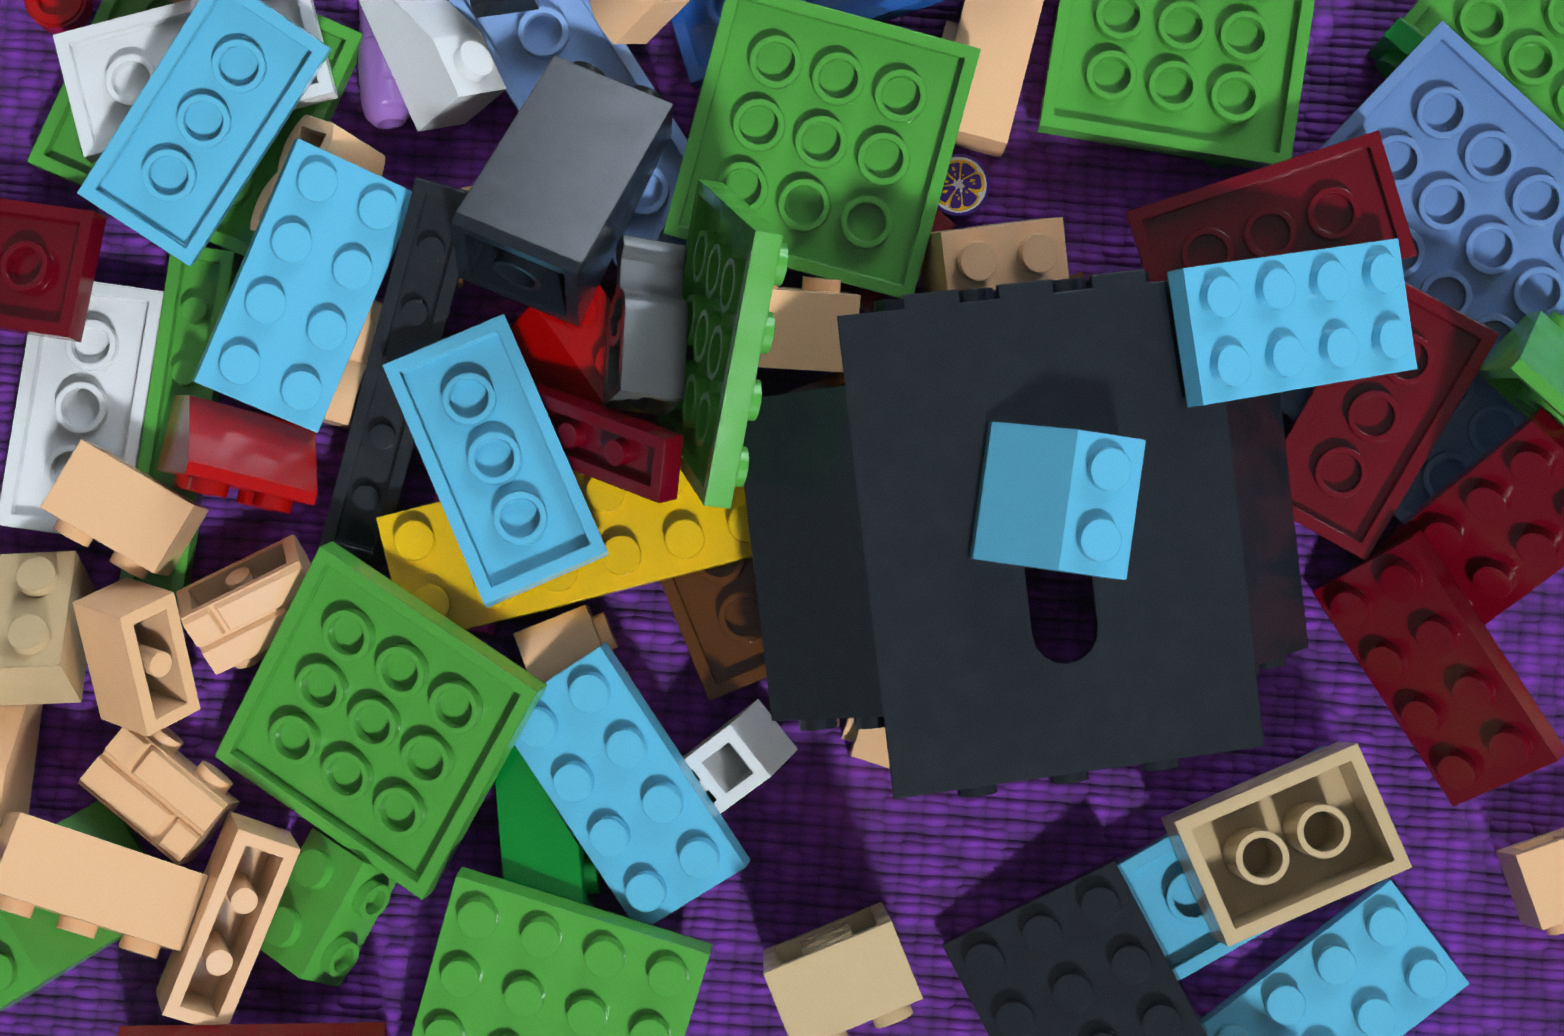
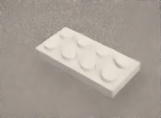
M184 0L53 35L83 156L90 163L97 162L199 0ZM261 0L324 43L313 0ZM328 58L295 109L338 98Z
M94 281L81 342L27 335L0 497V526L61 534L53 528L58 518L43 510L40 506L81 439L102 447L137 468L164 291Z

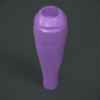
M358 0L359 32L363 33L358 50V74L363 113L367 121L379 129L398 128L405 124L410 113Z

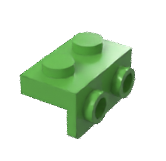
M312 828L301 847L260 950L300 979L337 987L356 964L359 951L378 916L387 907L391 892L397 882L322 830Z

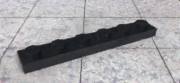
M419 176L416 177L319 545L320 547L333 541L363 562L381 567L384 562L385 552L376 517L397 512L415 446L413 436L382 365L443 340L459 281L451 221L469 192L468 190Z

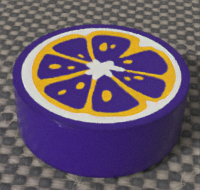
M952 154L938 204V209L950 220H964L972 217L983 207L990 189L989 176L984 166L978 160L965 154Z

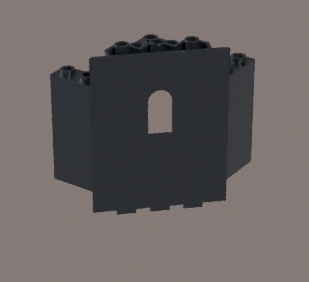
M1145 269L1093 274L1089 275V280L1085 281V278L1047 279L996 285V290H993V288L959 291L958 289L906 294L901 296L902 299L873 301L874 312L837 316L844 386L762 397L756 420L747 422L743 446H746L749 452V467L744 483L772 721L799 720L800 731L835 728L840 726L839 718H854L855 729L885 727L893 799L957 790V796L978 797L997 793V784L1048 777L1049 783L1052 784L1076 783L1088 780L1089 771L1136 764H1139V769L1143 771L1166 770L1179 767V758L1264 746L1257 675L1260 674V669L1287 665L1286 655L1309 648L1280 392L1187 407L1168 280L1150 282L1149 272H1145ZM988 422L1078 429L1146 440L1127 579L1119 580L1089 576L1095 632L1088 651L1077 660L1068 663L1053 662L1044 657L1037 649L1032 635L1025 568L1023 566L969 559Z

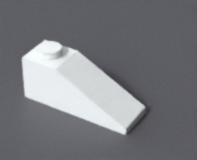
M359 0L418 132L466 124L506 90V86L481 32L448 0Z
M757 699L694 747L683 758L721 814L769 779L798 749L778 723L772 721L771 714Z

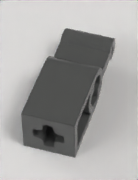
M622 235L618 240L616 249V293L608 315L603 406L607 408L666 416L684 400L688 308L686 301L682 298L683 268L686 259L684 245Z

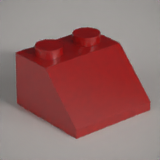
M600 284L579 327L529 307L510 326V329L533 381L603 406L607 324L612 302Z

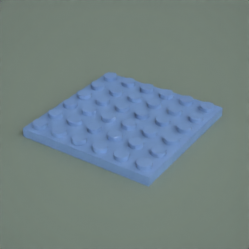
M1441 21L1320 149L1379 130L1417 252L1416 256L1402 260L1404 281L1498 332L1500 335L1490 350L1491 352L1527 313L1542 311L1548 317L1552 311H1556L1564 316V132L1444 21ZM1476 374L1393 516L1399 522L1404 520L1527 418ZM1313 387L1280 392L1282 412L1292 422L1295 420Z

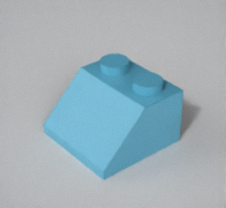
M988 422L969 559L1099 578L1126 580L1146 440L1078 429Z

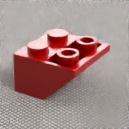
M175 395L157 471L175 475L172 487L221 498H227L229 489L238 491L235 503L273 512L278 511L291 514L293 503L315 505L318 493L316 432L286 420L191 395Z

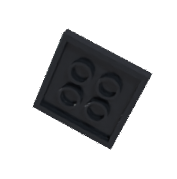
M1116 856L946 939L942 945L989 1036H1207V1029Z

